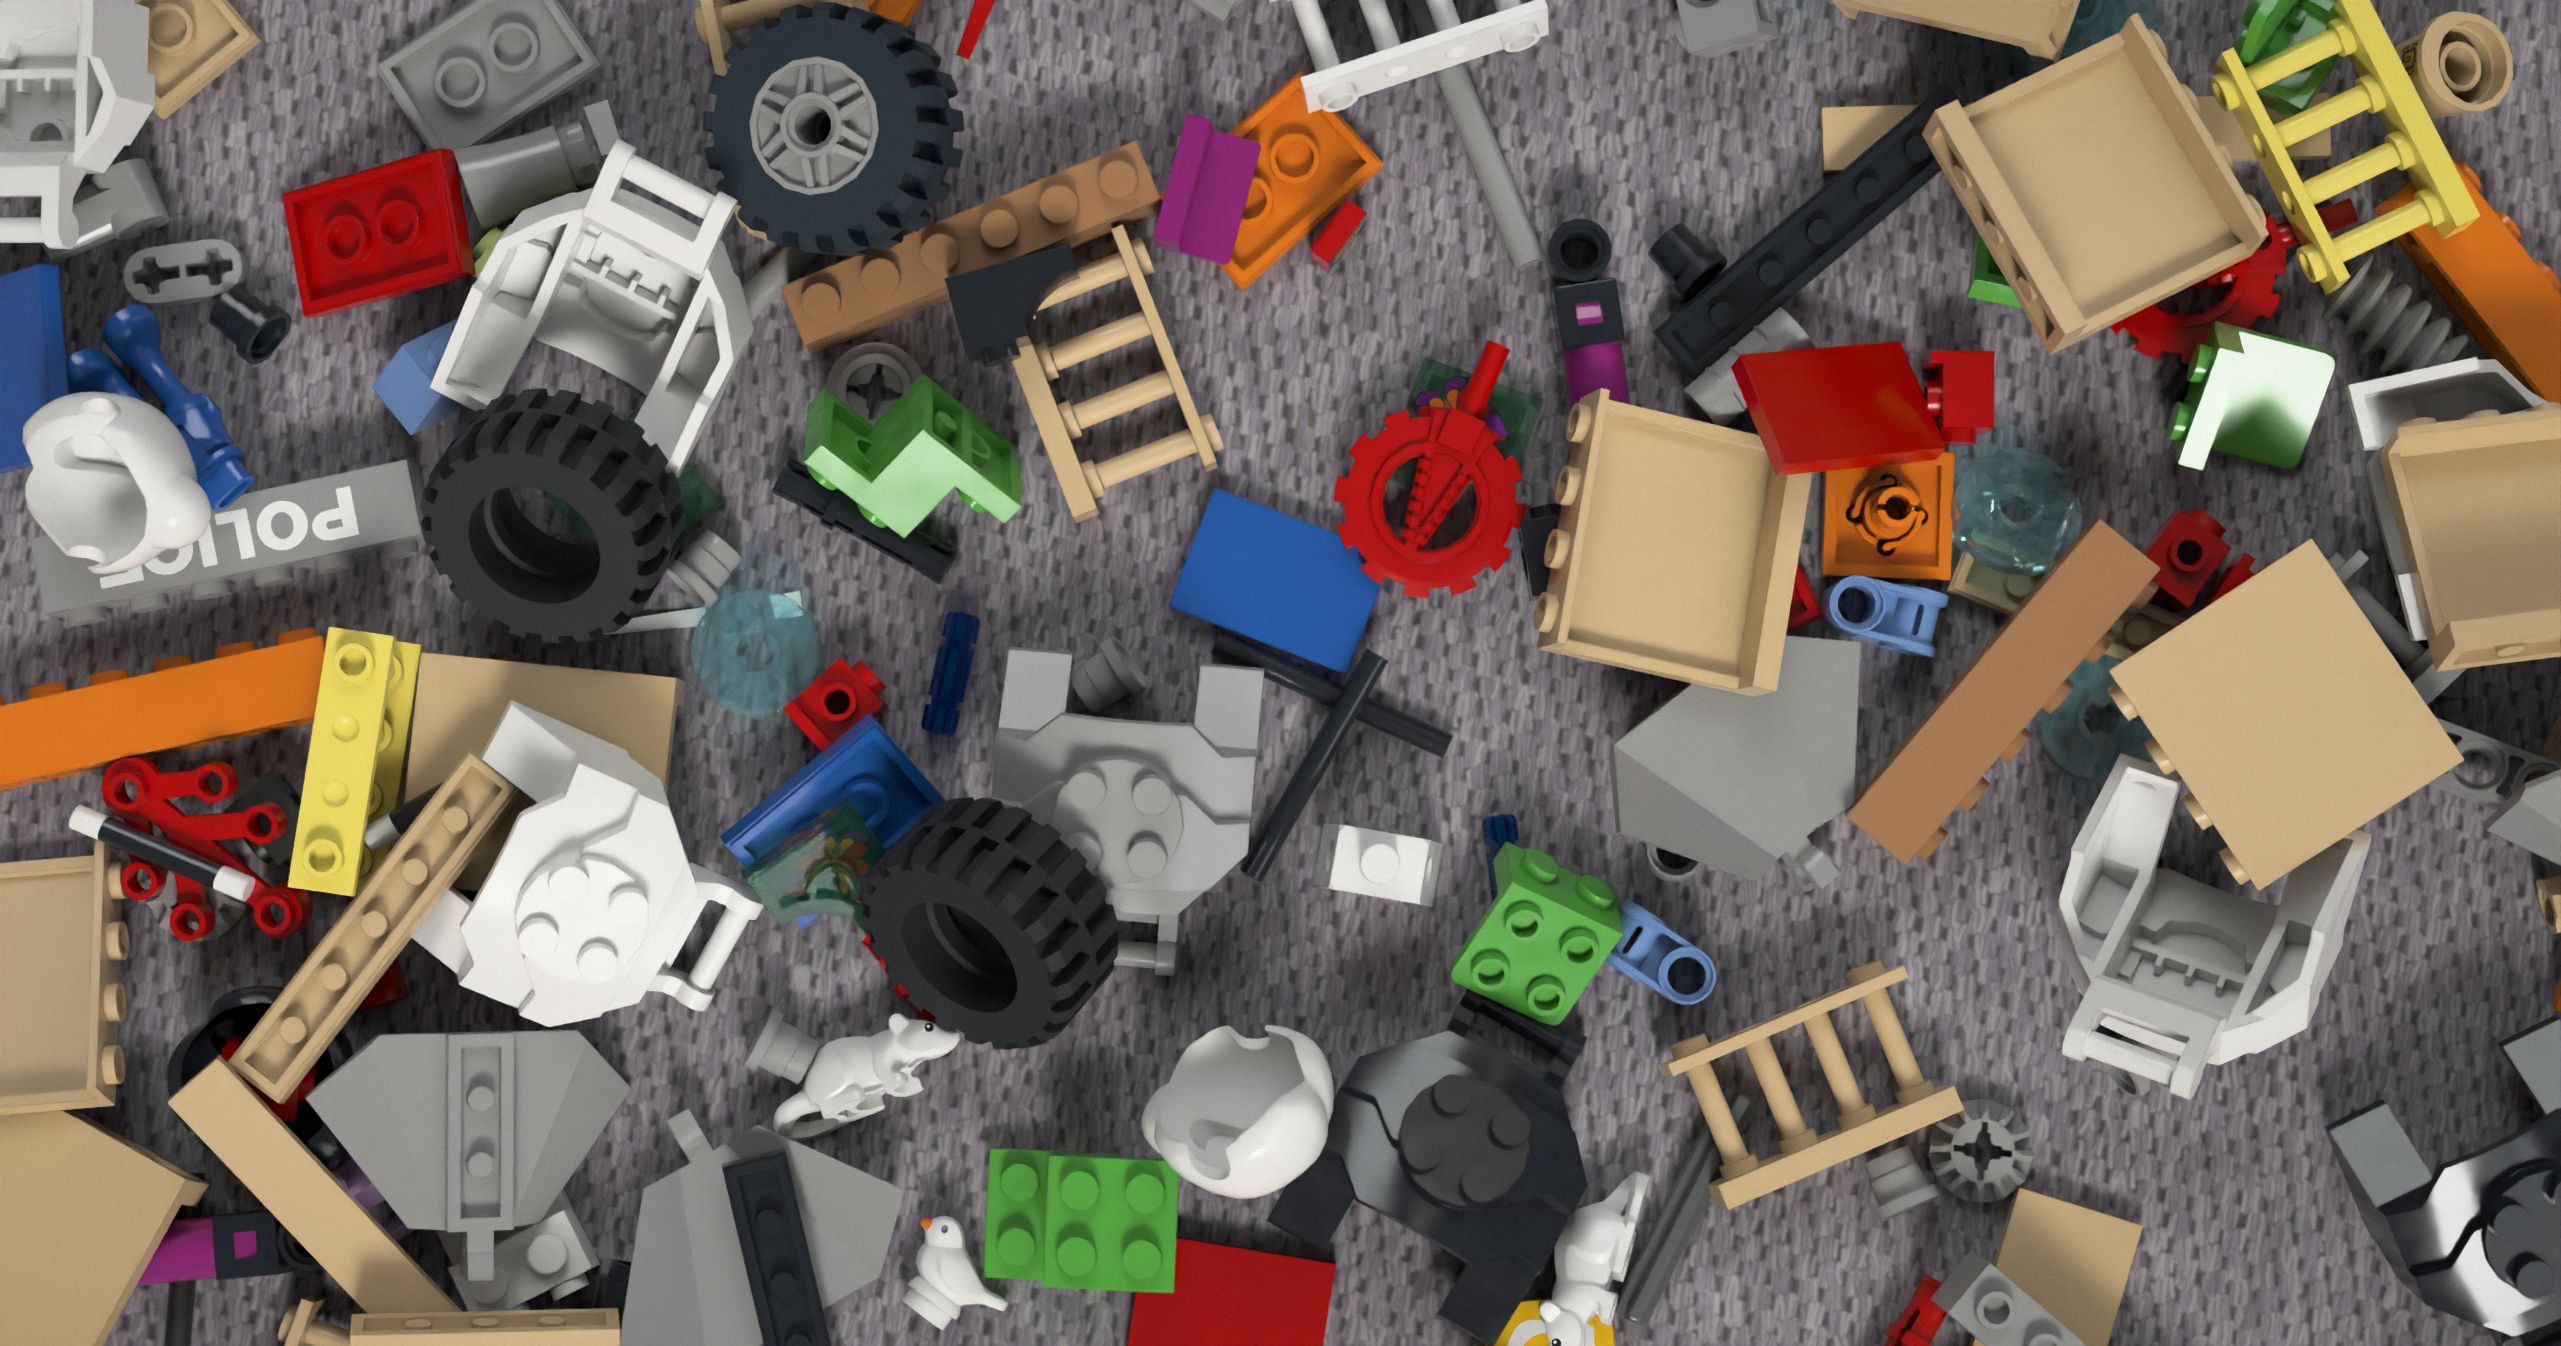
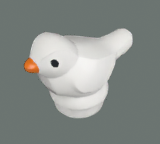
M948 1216L922 1219L920 1224L925 1230V1242L918 1250L916 1257L918 1276L909 1281L908 1285L911 1288L902 1301L942 1331L952 1318L957 1320L961 1312V1306L982 1304L999 1311H1004L1009 1302L989 1291L982 1284L966 1249L965 1235L960 1223Z

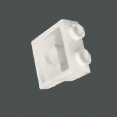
M564 1189L557 1196L540 1223L514 1227V1230H494V1280L467 1281L465 1277H462L460 1275V1255L463 1232L436 1230L453 1265L448 1270L468 1311L530 1310L527 1301L548 1290L554 1301L590 1284L584 1272L600 1265Z

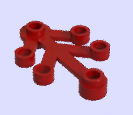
M127 757L114 762L106 770L101 786L104 802L114 815L124 820V823L154 835V824L169 837L171 843L255 878L254 889L246 902L254 908L255 921L264 933L271 937L284 938L304 929L308 925L312 917L313 907L311 899L304 889L287 887L288 883L270 886L217 841L246 837L253 843L265 844L278 839L287 828V817L280 806L275 803L264 802L249 808L247 811L187 816L168 800L170 798L197 795L204 802L216 803L231 797L238 787V776L231 765L226 762L216 761L201 766L197 770L162 773L155 764L147 759ZM211 771L217 773L222 779L223 785L220 793L215 792L209 786L208 776ZM127 779L131 780L137 787L138 795L135 801L126 792L125 781ZM260 812L266 814L271 820L272 828L269 834L261 831L257 825V816ZM129 853L130 864L123 870L121 875V885L124 892L135 900H146L161 893L167 883L165 869ZM139 869L146 871L150 876L151 886L149 890L144 889L138 883L137 873ZM174 872L179 905L173 909L170 915V927L179 939L194 941L208 935L213 930L215 913L207 903L205 885ZM272 902L279 904L283 908L285 914L283 923H278L274 919L270 908ZM187 910L197 914L200 921L198 930H193L188 926L186 922Z

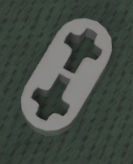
M205 239L148 247L137 251L128 259L124 267L123 281L126 290L134 299L150 307L163 308L218 300L226 291L233 287H241L243 289L249 278V265L246 256L234 245L222 239ZM219 253L220 257L225 261L233 263V270L223 273L222 284L219 285L209 276H193L194 268L212 265L213 254ZM156 262L158 267L165 271H180V278L160 282V292L154 294L152 288L140 283L141 276L150 273L151 263Z

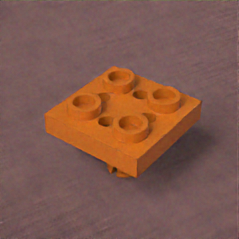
M1943 452L1936 460L1823 471L1820 577L1847 578L1856 575L1884 580L1950 581L1955 453ZM1885 475L1891 476V477L1886 478V479L1883 480V481H1879V479H1880L1882 476H1885ZM1895 480V487L1880 489L1881 487L1891 486ZM1849 506H1854L1850 513L1852 518L1858 517L1860 510H1862V520L1859 523H1852L1846 518V510ZM1914 508H1919V509H1922L1923 511H1919V512H1918V511H1915ZM1926 514V522L1923 525H1921L1922 520L1925 518ZM1880 539L1891 541L1883 544L1881 547L1883 551H1889L1894 548L1890 556H1883L1877 551L1876 546Z

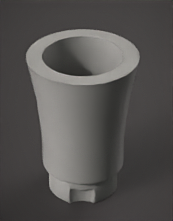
M579 120L561 126L557 131L555 126L551 125L528 134L493 143L453 149L469 198L484 233L519 215L522 210L571 192H577L576 185L581 186L595 182L599 177L595 161Z

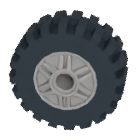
M817 2L813 8L797 4L781 9L779 22L764 17L749 28V35L753 40L748 45L734 42L724 56L725 61L731 64L725 76L714 74L708 93L717 95L714 112L704 111L703 131L713 133L714 146L707 147L704 151L708 168L722 171L724 178L717 182V190L738 200L737 205L741 206L738 210V218L751 230L766 232L767 240L783 247L801 249L806 252L849 257L868 255L871 248L886 250L903 241L901 231L904 229L918 232L931 220L930 213L925 209L929 202L943 204L952 186L943 181L948 166L960 168L963 154L962 149L953 147V133L965 130L963 111L950 108L948 99L955 97L958 94V90L952 75L940 72L936 68L940 65L942 58L930 44L916 40V32L900 22L854 6L848 7L836 2Z

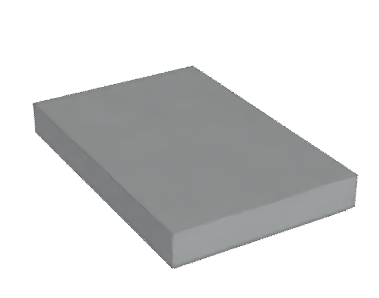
M472 0L373 65L430 151L438 148L453 150L455 148L491 143L603 69L558 0Z

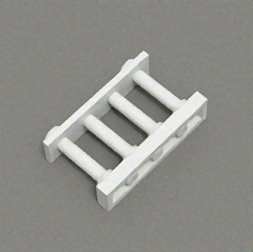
M1269 0V3H1272V2H1275V1H1278V0ZM1286 0L1292 2L1316 70L1315 73L1300 77L1304 103L1308 114L1321 109L1326 112L1340 111L1353 105L1360 96L1503 49L1507 52L1522 51L1536 44L1540 37L1549 34L1548 7L1545 0H1534L1522 4L1520 0H1493L1497 13L1464 24L1460 22L1453 0H1426L1437 33L1401 44L1386 1L1358 0L1376 53L1340 64L1318 0Z

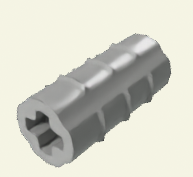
M1779 307L1762 323L1754 326L1753 330L1734 347L1730 346L1729 351L1711 367H1706L1705 372L1683 390V395L1706 423L1726 427L1739 415H1744L1745 410L1748 408L1731 369V366L1741 354L1815 348V345L1794 318Z

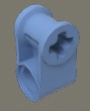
M1853 575L1832 583L1824 590L1819 601V607L1824 615L1821 618L1822 622L1830 631L1836 634L1877 644L1879 647L1889 651L1917 658L1934 659L1936 648L1931 645L1939 610L1940 608L1947 607L1949 596L1922 587L1898 583L1893 584L1866 576ZM1845 589H1853L1859 592L1865 600L1866 613L1859 623H1851L1845 620L1839 612L1838 599Z
M1625 898L1620 905L1623 910V914L1620 917L1623 936L1604 962L1637 983L1640 981L1668 1001L1678 1005H1692L1704 1000L1712 992L1716 982V969L1712 960L1703 951L1674 933L1673 928L1638 904ZM1639 927L1641 929L1640 934L1626 954L1623 953L1624 946L1636 928ZM1690 958L1700 965L1703 971V982L1695 993L1682 995L1670 986L1668 970L1676 959Z

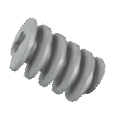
M2373 253L2368 254L2349 273L2350 278L2328 298L2329 302L2321 319L2327 323L2345 314L2348 320L2341 334L2345 340L2362 331L2368 334L2360 351L2364 357L2381 348L2385 349L2387 353L2379 368L2382 373H2386L2400 365L2406 368L2405 372L2450 363L2468 341V337L2463 334L2445 342L2451 327V322L2446 317L2425 325L2432 309L2431 304L2427 300L2406 308L2413 291L2412 287L2407 283L2387 291L2393 276V271L2388 266L2368 274L2367 272L2374 258Z

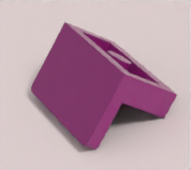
M1187 114L1153 235L1155 247L1221 265H1228L1232 258L1260 156V144L1256 141L1213 130L1212 120Z

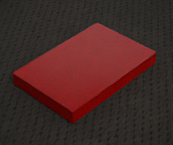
M438 148L282 194L304 317L317 318L476 275L454 151L451 149Z
M1900 341L1741 354L1731 366L1776 476L1936 460L1946 449V445L1930 409L1927 408L1926 399Z
M1177 1236L1174 1293L1136 1292L1127 1346H1323L1336 1262Z

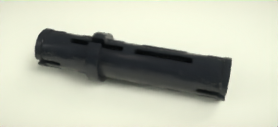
M792 457L789 459L787 467L784 466L773 487V494L791 503H795L809 511V513L822 519L820 525L832 531L837 527L898 562L915 569L940 585L943 582L945 573H948L958 555V548L940 539H936L918 527H915L905 538L888 526L885 528L877 527L864 517L857 507V502L838 488L830 490L822 486L810 474L807 466Z

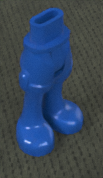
M136 304L125 307L114 314L105 324L102 338L112 352L125 364L133 368L160 399L166 408L165 415L177 427L188 445L196 468L197 483L207 494L211 508L215 512H221L236 501L254 482V477L241 464L244 453L238 446L234 445L222 422V410L217 407L211 397L203 393L192 394L167 365L160 350L161 331L156 316L144 305ZM86 348L75 352L66 359L69 394L79 392L115 393L137 398L147 403L132 387L116 362L102 350Z

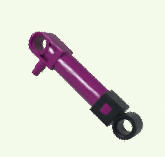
M1572 219L1561 224L1553 232L1545 252V266L1548 274L1559 285L1553 288L1550 302L1558 356L1562 357L1570 411L1575 403H1579L1580 398L1600 388L1610 390L1609 400L1631 405L1622 348L1625 342L1617 280L1615 278L1601 279L1611 259L1612 245L1604 229L1599 224L1588 219ZM1571 241H1582L1593 250L1595 263L1583 270L1573 269L1563 261L1561 247Z
M268 1209L173 1220L137 1286L215 1278L216 1280L278 1275L298 1270L316 1271L324 1268Z

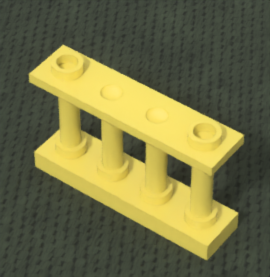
M2337 0L2327 13L2330 20L2326 24L2327 30L2251 66L2243 67L2233 47L2222 52L2211 68L2214 76L2210 78V85L2218 104L2225 112L2233 111L2301 247L2297 248V257L2303 272L2312 283L2319 281L2326 295L2338 290L2350 278L2343 262L2424 224L2429 228L2436 226L2442 240L2465 230L2480 217L2464 182L2370 0ZM2336 53L2341 57L2348 55L2359 76L2355 80V87L2275 125L2272 124L2256 91ZM2365 110L2371 114L2378 113L2388 133L2384 138V144L2304 182L2301 181L2285 149L2286 147ZM2394 167L2400 171L2407 170L2418 191L2414 193V201L2336 238H2330L2314 205Z
M329 627L287 887L356 896V893H359L393 849L395 840L373 852L364 840L366 826L401 806L412 737L421 652L425 653L426 646L396 641L395 636Z

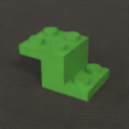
M924 374L874 425H871L825 388L808 404L804 463L807 464L808 471L822 486L830 490L838 488L857 502L860 512L877 527L885 528L888 526L905 538L955 486L957 487L958 494L969 507L982 514L988 511L1004 524L1022 507L1020 449Z
M991 1147L989 1155L983 1278L1043 1280V1287L1174 1293L1180 1175L1170 1168L1164 1159L1119 1157V1153Z

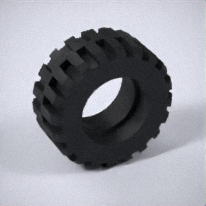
M543 388L522 390L518 397L515 394H505L491 400L486 409H478L467 420L428 476L430 482L423 490L420 507L423 515H425L421 521L426 546L435 547L430 554L431 560L440 576L444 574L449 576L452 581L449 587L462 603L467 599L479 608L477 615L490 624L498 620L510 626L508 633L523 638H529L532 633L542 635V642L566 643L570 636H573L576 642L598 639L603 632H616L627 625L634 614L640 613L675 557L681 543L679 535L684 528L685 510L681 503H677L682 496L677 477L674 472L666 473L665 467L669 461L658 444L655 443L650 446L642 437L645 430L633 419L630 418L626 423L612 414L615 407L599 399L594 404L581 401V393L567 390H558L555 396H549L547 389ZM509 487L539 489L562 499L586 520L598 544H570L545 534L522 514L511 495Z
M973 797L949 799L946 803H937L929 808L871 868V875L866 879L863 892V920L865 929L872 931L869 943L875 956L882 957L887 965L885 969L886 974L895 985L899 983L910 994L907 999L920 1011L925 1008L936 1017L935 1022L948 1031L956 1029L964 1033V1039L980 1045L991 1042L994 1049H1025L1042 1045L1047 1040L1054 1039L1108 979L1114 969V960L1118 956V932L1115 931L1117 929V917L1113 905L1106 904L1105 902L1107 890L1098 875H1091L1086 868L1088 860L1076 847L1071 850L1059 839L1062 834L1048 823L1041 826L1033 821L1032 813L1017 806L1009 809L1004 808L1002 801L991 798H979L976 800Z

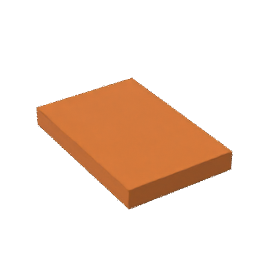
M1301 71L1294 75L1229 133L1230 135L1256 141L1261 146L1260 156L1231 261L1228 265L1218 264L1242 292L1384 168L1383 162L1337 111L1326 112L1321 109L1308 114L1300 77L1304 76ZM1166 189L1159 194L1162 203Z

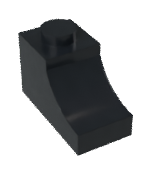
M1070 244L945 278L964 351L971 362L982 359L984 367L1005 364L1021 357L1019 348L1032 345L1029 330L1038 308L1055 290L1071 281L1080 279Z

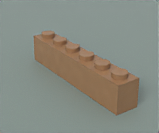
M1135 140L926 226L918 232L909 233L903 236L901 243L889 249L873 248L868 255L851 257L783 285L781 289L804 346L812 355H815L949 300L950 296L945 278L1070 244L1073 249L1112 233V228L1120 225L1126 227L1160 213L1162 203L1141 150Z
M2095 516L1855 797L1854 805L1845 810L1846 817L1904 866H1907L1915 855L1922 861H1925L1948 834V831L1941 825L1958 806L1961 810L1967 812L1986 791L1990 783L1983 776L2000 757L2003 761L2009 763L2026 745L2032 733L2025 727L2042 708L2048 714H2051L2068 696L2074 687V684L2067 679L2083 659L2092 665L2110 647L2117 637L2110 628L2127 609L2133 615H2136L2153 597L2160 586L2153 578L2161 568L2103 520Z

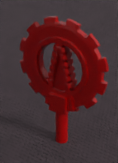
M2350 198L2317 209L2328 233L2358 222V217ZM2262 207L2266 218L2265 228L2269 235L2250 257L2179 291V293H2185L2190 290L2197 291L2203 290V288L2209 289L2233 284L2232 289L2224 299L2208 311L2199 314L2181 315L2167 312L2155 303L2109 326V328L2116 336L2122 330H2125L2138 340L2134 350L2146 357L2159 361L2162 352L2182 355L2181 365H2189L2197 344L2205 343L2213 320L2245 329H2250L2260 317L2270 321L2281 299V295L2272 293L2275 275H2286L2285 248L2299 243L2289 221L2276 224L2274 217H2270Z
M1486 341L1457 409L1453 407L1449 409L1431 406L1430 417L1410 419L1408 409L1394 413L1382 419L1387 427L1385 430L1376 435L1372 440L1363 433L1347 453L1356 460L1351 467L1348 478L1337 476L1334 502H1344L1346 522L1336 525L1345 549L1347 550L1354 545L1357 547L1360 554L1367 561L1360 569L1381 585L1385 577H1388L1405 585L1402 595L1417 598H1429V588L1449 586L1451 596L1476 587L1473 576L1487 566L1496 572L1512 553L1504 545L1512 527L1519 529V521L1524 520L1526 503H1516L1514 483L1523 481L1514 456L1504 460L1500 452L1493 445L1499 438V435L1485 425V421L1480 420L1510 349L1493 341ZM1419 457L1400 539L1394 534L1385 520L1382 501L1385 486L1398 467L1411 458ZM1471 480L1474 485L1477 503L1471 526L1463 537L1448 547L1432 550L1423 549Z

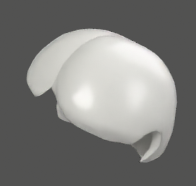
M79 392L57 398L44 405L23 426V444L33 465L32 472L25 484V498L28 510L64 554L100 562L101 564L87 567L92 573L108 574L133 569L149 562L165 549H181L197 541L205 533L211 518V505L208 496L197 483L195 464L184 438L177 427L157 408L137 398L120 394Z
M1229 1025L1218 1027L1206 1033L1186 1049L1173 1072L1170 1082L1154 1092L1146 1104L1141 1123L1144 1137L1152 1148L1162 1155L1170 1168L1184 1179L1211 1193L1237 1199H1249L1264 1196L1285 1187L1306 1171L1321 1154L1327 1140L1328 1124L1333 1111L1334 1087L1329 1064L1322 1050L1306 1035L1290 1028L1276 1025H1266L1264 1030L1269 1034V1037L1261 1039L1245 1038Z

